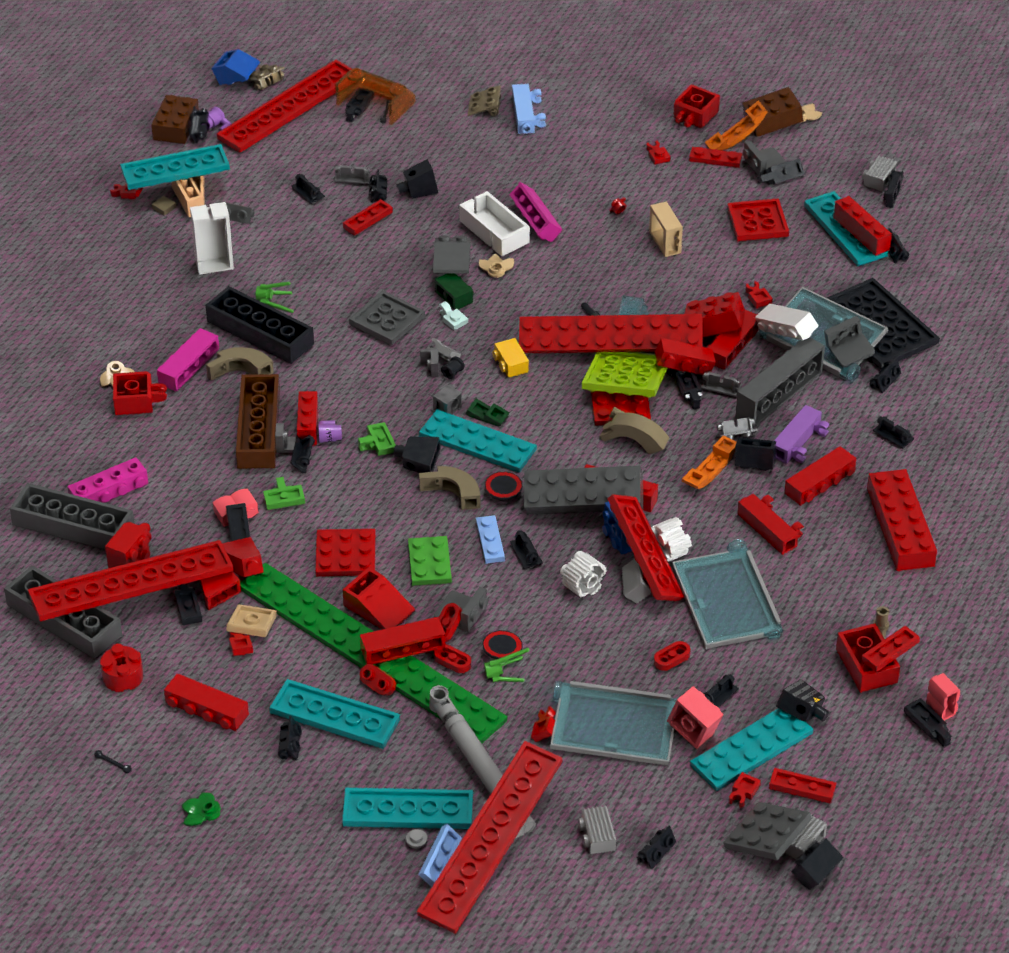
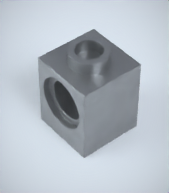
M446 385L433 396L434 410L438 409L452 414L462 406V392L450 385Z

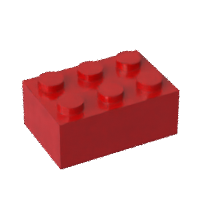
M728 292L718 297L711 296L700 301L693 300L687 303L684 314H703V337L741 329L745 308L739 292Z
M876 623L838 632L836 650L860 693L896 684L899 679L900 665L896 659L877 672L861 661L864 653L885 640Z

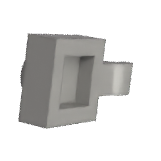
M435 338L431 339L435 342V347H427V349H438V352L441 353L440 356L448 361L454 356L460 357L461 355Z

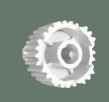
M677 517L670 518L651 527L667 562L686 555L689 550L688 548L692 546L691 538L688 534H684L682 527H680L683 524Z
M582 551L576 552L574 559H571V562H568V564L563 565L560 570V574L563 575L562 582L564 586L579 597L586 596L587 594L594 595L595 592H598L602 585L600 580H602V577L607 572L605 565Z

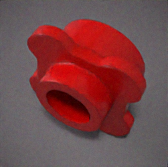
M626 198L615 199L611 203L610 213L615 212V214L623 212L627 207L624 203Z

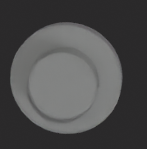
M420 829L411 830L406 835V843L413 849L422 848L428 840L427 834Z

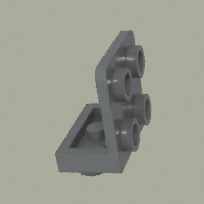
M751 140L744 142L743 158L758 176L764 175V170L769 167L786 163L785 159L775 148L770 147L759 151Z
M857 316L824 331L826 346L843 368H847L875 354L874 348L861 331L860 319Z
M479 587L472 597L457 591H450L434 613V617H439L447 604L455 603L462 609L461 621L457 628L468 632L488 605L487 589Z

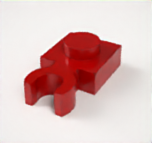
M655 141V146L650 145L649 142L647 143L648 155L655 165L671 161V156L665 147L660 148L658 141Z
M115 184V190H110L112 197L121 196V198L132 200L138 198L143 187L128 190L126 184L124 186Z
M754 281V287L749 286L748 283L746 284L745 291L748 293V298L756 309L772 304L773 298L765 288H759L757 281Z
M229 632V645L233 656L253 653V646L249 635Z
M551 706L547 708L546 713L543 710H540L538 713L539 720L534 722L531 738L535 742L547 739L553 733L555 724L553 717L556 712Z
M742 772L732 786L729 804H732L734 800H739V808H743L745 806V798L750 800L753 798L761 785V780Z

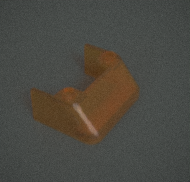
M359 68L349 70L335 84L336 105H340L357 88L372 90L377 96L391 99L392 101L389 103L390 125H393L416 102V95L406 86Z

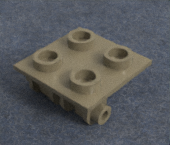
M268 64L261 65L259 70L251 73L247 81H255V89L263 90L283 79L284 73L281 70L284 67L277 65L268 66Z
M501 85L472 94L470 96L468 116L488 110L491 116L498 115Z

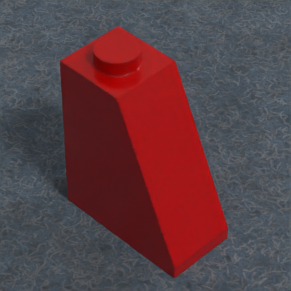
M251 537L222 543L233 564L232 572L243 577L264 573L261 554Z
M233 572L199 580L208 610L241 592L240 579Z

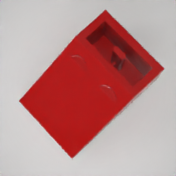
M370 567L342 589L343 606L380 629L398 626L415 611V608L382 574Z

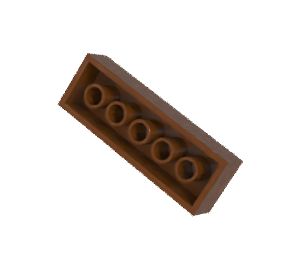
M279 374L241 375L236 442L237 469L276 467L275 432L279 416Z

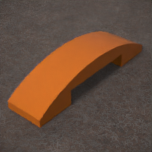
M758 100L746 110L747 116L724 134L720 135L717 132L705 143L710 149L726 150L736 145L757 128L766 116L767 110Z
M723 435L713 445L712 453L696 469L692 468L682 478V482L696 489L707 486L731 460L735 453L737 442Z

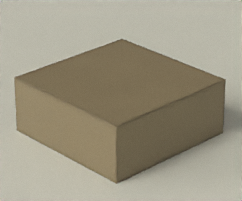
M165 196L152 204V209L164 216L177 207L176 202Z

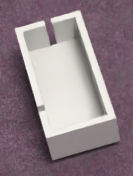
M488 191L475 197V214L473 199L459 205L460 222L487 245L492 246V249L499 255L504 256L530 243V226Z
M226 202L209 204L210 207H206V205L190 207L195 262L199 275L234 269L230 220Z

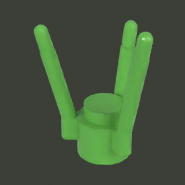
M290 282L261 284L257 286L256 300L286 312H294L292 309L268 301L272 299L273 294L291 295V291H274L270 289L290 285Z
M526 648L497 660L484 663L487 679L492 678L493 682H524V678L499 677V675L503 674L502 666L522 660L523 656L520 655L529 652L530 649Z

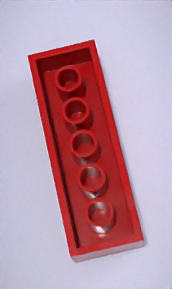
M907 470L869 473L867 491L896 571L935 567L937 549Z

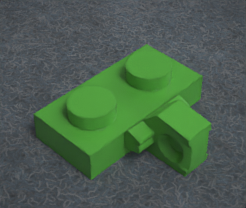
M385 422L368 425V435L358 438V448L360 451L376 450L378 456L394 453L396 444Z
M284 477L276 478L277 488L263 491L267 510L305 504L302 486H286Z

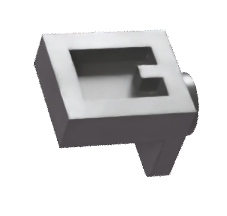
M421 349V364H427L428 370H431V376L438 377V349Z
M276 423V452L293 453L296 437H288V431H284V423Z

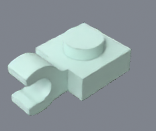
M446 301L439 304L442 308L439 313L443 316V322L451 329L456 330L468 323V318L458 309L452 311Z

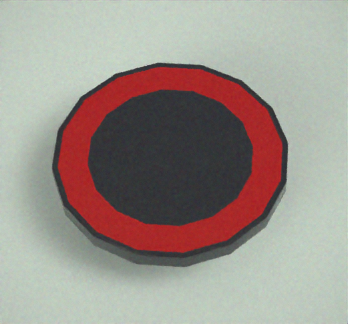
M506 471L491 474L484 483L487 494L498 500L516 498L523 489L522 480L519 476Z
M498 630L485 636L482 649L489 657L497 660L522 650V641L520 637L512 632Z

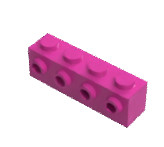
M520 182L509 194L516 207L520 209L521 214L528 220L529 225L535 230L536 235L544 241L546 239L552 242L563 230L532 188Z
M201 328L195 334H192L163 365L159 366L157 369L158 383H163L167 388L177 392L219 350L218 335Z
M135 457L67 486L68 494L106 503L113 498L125 495L127 492L148 484L147 470Z

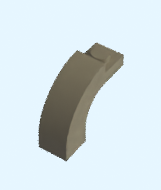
M245 347L229 348L217 352L218 358L206 364L207 377L211 381L228 372L237 370L246 371L250 374L274 373L273 360L261 351Z
M635 413L616 414L612 421L603 426V431L599 436L602 441H608L621 436L632 438L640 443L648 454L662 451L669 440L668 435L658 424L647 417Z
M437 466V472L419 473L420 491L448 490L455 493L460 499L461 510L481 508L479 486L475 479L465 471L454 467Z

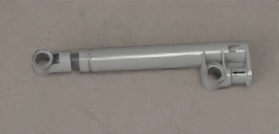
M434 686L430 690V709L437 713L445 723V728L491 795L503 774L463 715L458 714V710L448 697V689L444 686ZM531 815L527 818L516 838L524 835V833L531 832L535 828L536 823Z

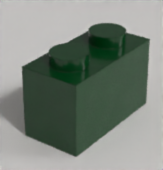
M447 273L435 279V292L454 310H459L473 303L474 291L460 276H457L455 273Z

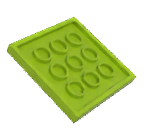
M597 352L582 381V389L591 392L604 391L609 394L623 393L628 396L642 395L643 397H655L668 368L657 365L655 354Z

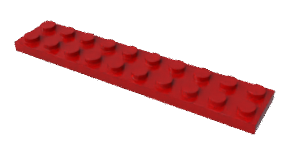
M335 59L218 132L217 139L241 153L357 80L359 72Z
M703 314L519 317V345L524 353L655 352L661 338L703 347Z
M217 540L28 589V595L39 621H44L232 572L233 564L221 541Z
M527 741L523 742L417 910L418 916L454 934L457 933L562 764V757Z

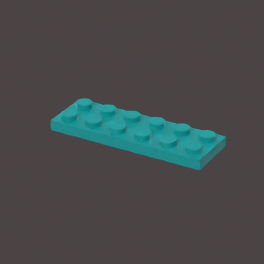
M221 144L120 164L128 190L230 170L229 162Z
M835 191L804 200V207L857 266L888 256V251L875 256L833 218L835 201L841 199Z
M436 409L419 431V437H439L441 445L520 473L537 450L536 444Z
M289 679L285 681L269 707L271 714L287 719L292 716L296 722L384 749L400 721V714Z
M778 708L692 759L690 766L717 792L737 780L742 772L745 774L749 773L813 734V728L807 722Z
M345 788L343 826L441 828L448 824L452 829H469L472 825L473 790Z

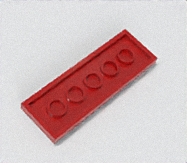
M612 494L607 498L610 503V509L615 514L620 529L623 530L626 542L635 555V561L639 564L643 572L642 575L650 586L651 594L656 600H682L685 596L637 498Z

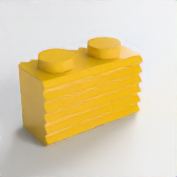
M515 338L494 344L493 358L499 362L501 372H505L508 378L529 372V360Z

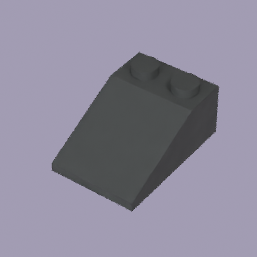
M441 235L439 238L435 237L433 273L469 274L471 238L463 235L456 236V238H449L447 235Z

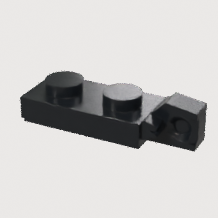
M363 88L357 89L346 104V121L353 122L356 115L360 116L374 98V91Z
M799 158L769 167L764 170V175L757 177L758 183L768 181L770 185L803 176L805 173Z
M893 170L891 173V180L888 181L887 190L884 191L883 195L886 207L893 208L904 178V171Z
M673 370V376L683 398L686 401L690 400L693 409L700 408L702 389L695 374Z
M187 583L179 585V590H175V597L182 625L202 622V614L195 588H188Z
M922 698L904 706V712L931 739H937L943 747L951 744L952 735L949 733L947 723Z

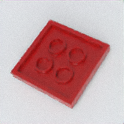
M779 198L728 203L727 209L737 241L789 237V229Z
M604 391L591 392L595 426H602L613 420L609 415L613 411L614 406L625 413L639 414L651 420L648 397H643L642 395L628 396L623 393L609 394Z
M375 528L317 530L316 577L359 576L368 567L375 570Z

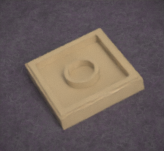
M239 604L227 624V631L266 637L276 619L277 611Z

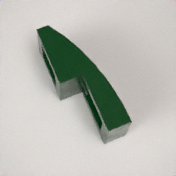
M476 398L467 409L466 415L495 426H501L510 412L495 403L490 407Z

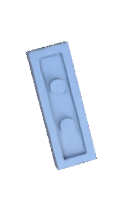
M495 515L477 517L476 524L485 564L504 562L505 555Z
M448 824L441 827L418 874L431 887L462 839Z

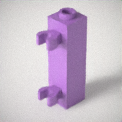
M807 405L801 409L774 440L776 441L777 460L786 464L792 457L799 463L805 461L806 457L803 455L807 450L802 447L815 431L822 437L829 433L826 430L829 423L821 421V411Z

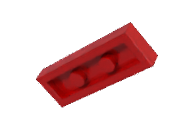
M692 147L689 156L690 162L740 168L742 153L702 147Z
M380 199L343 222V228L356 236L393 213V207Z
M904 626L864 653L861 661L877 672L918 644L920 636L907 626Z
M774 768L769 789L831 804L837 782Z

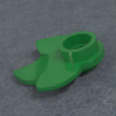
M204 792L200 794L199 798H191L182 804V808L189 814L183 823L187 826L201 824L205 819L212 821L218 818L221 807L215 801L214 795Z

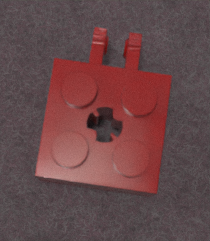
M691 84L675 100L673 117L676 118L675 122L680 124L684 121L685 127L695 125L703 128L719 112L720 95Z
M147 371L114 373L113 401L115 415L153 413V403L166 401L167 399L166 385L163 383L152 384L151 374Z
M127 522L121 526L105 546L108 568L150 558L148 543L152 538L149 533L150 525L148 523L137 525Z

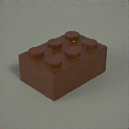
M789 87L742 103L744 117L748 115L746 110L758 100L767 110L766 116L753 131L756 137L803 122L802 106Z
M166 95L151 124L153 140L186 144L189 137V128H191L190 116L193 113V106L199 111L198 99Z

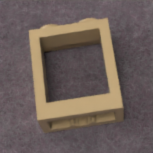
M667 201L650 205V234L665 257L680 254L683 226Z

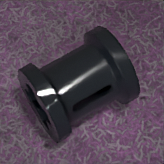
M454 356L447 365L441 367V373L444 377L453 379L457 372L464 370L465 364L462 359Z

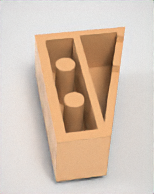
M204 176L171 182L172 189L188 217H191L190 207L205 205Z

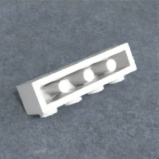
M768 304L755 316L761 331L793 339L805 340L818 327L810 312L774 304Z

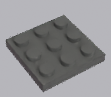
M382 290L349 318V324L393 345L425 317V311Z
M757 802L723 843L728 850L778 860L812 820V816L807 811Z

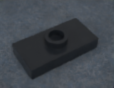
M246 504L227 505L226 512L231 541L250 537Z

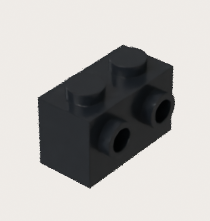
M738 438L735 446V466H740L743 469L759 468L762 471L773 470L776 461V441Z
M827 838L821 842L814 841L807 848L809 852L806 855L802 854L795 860L796 866L791 870L808 890L819 885L844 858Z

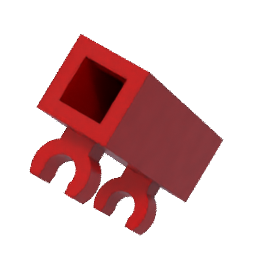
M753 493L738 501L737 514L778 552L783 555L797 547L798 538L803 535L800 529L804 528V526L798 521L790 527L771 510L773 506L770 502L774 501V499L770 495H766L760 500Z

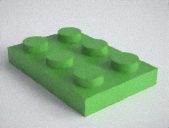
M447 536L408 538L412 586L452 583Z

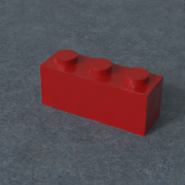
M665 338L660 339L655 350L658 366L704 375L708 371L712 372L716 363L714 352L711 348H701L697 345Z
M299 391L297 436L303 439L311 435L315 440L312 446H317L318 392Z

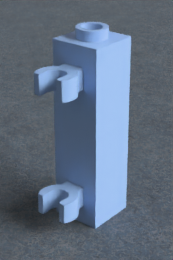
M529 84L512 85V100L518 134L535 133V125L538 127L546 126L545 121H540L546 119L545 114L539 113L534 116L532 101L535 103L541 102V96L536 97L541 95V89H535L530 92Z

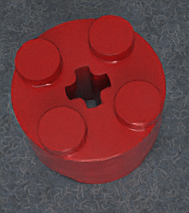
M115 644L101 657L102 679L108 689L115 692H124L123 690H132L141 684L143 680V667L139 651L122 644Z

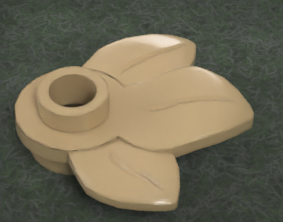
M813 103L802 106L803 122L806 120H816L822 116V112L815 111Z
M494 254L489 260H479V267L487 271L489 276L495 278L502 277L505 271L511 270L514 266L513 258L503 261L497 254Z
M112 361L107 365L106 371L100 376L101 386L106 387L111 384L113 387L114 373L134 371L124 367L123 363L119 361Z

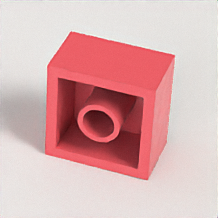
M693 686L677 699L667 722L693 747L698 749L714 735L724 714L702 692Z

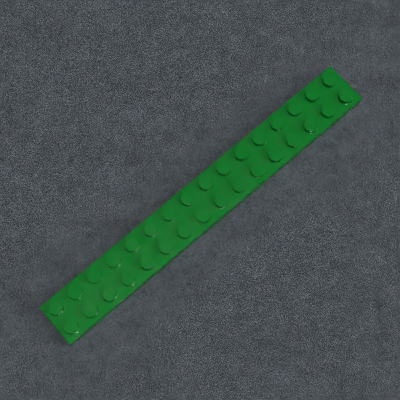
M267 563L262 564L264 573L247 576L240 582L241 591L268 609L276 610L279 616L358 667L362 668L367 665L360 649V635L374 632L373 630ZM412 655L373 664L395 679V690L439 719L441 718L429 707L430 690L438 685L446 687L449 692L448 697L458 710V714L463 715L481 743H484L507 722V715Z

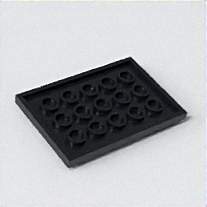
M874 278L827 297L831 301L888 327V332L874 347L875 354L868 357L880 369L895 358L899 362L939 344L940 337ZM815 305V308L834 326L840 324L832 320L835 315L834 313ZM861 327L863 335L869 340L874 333Z

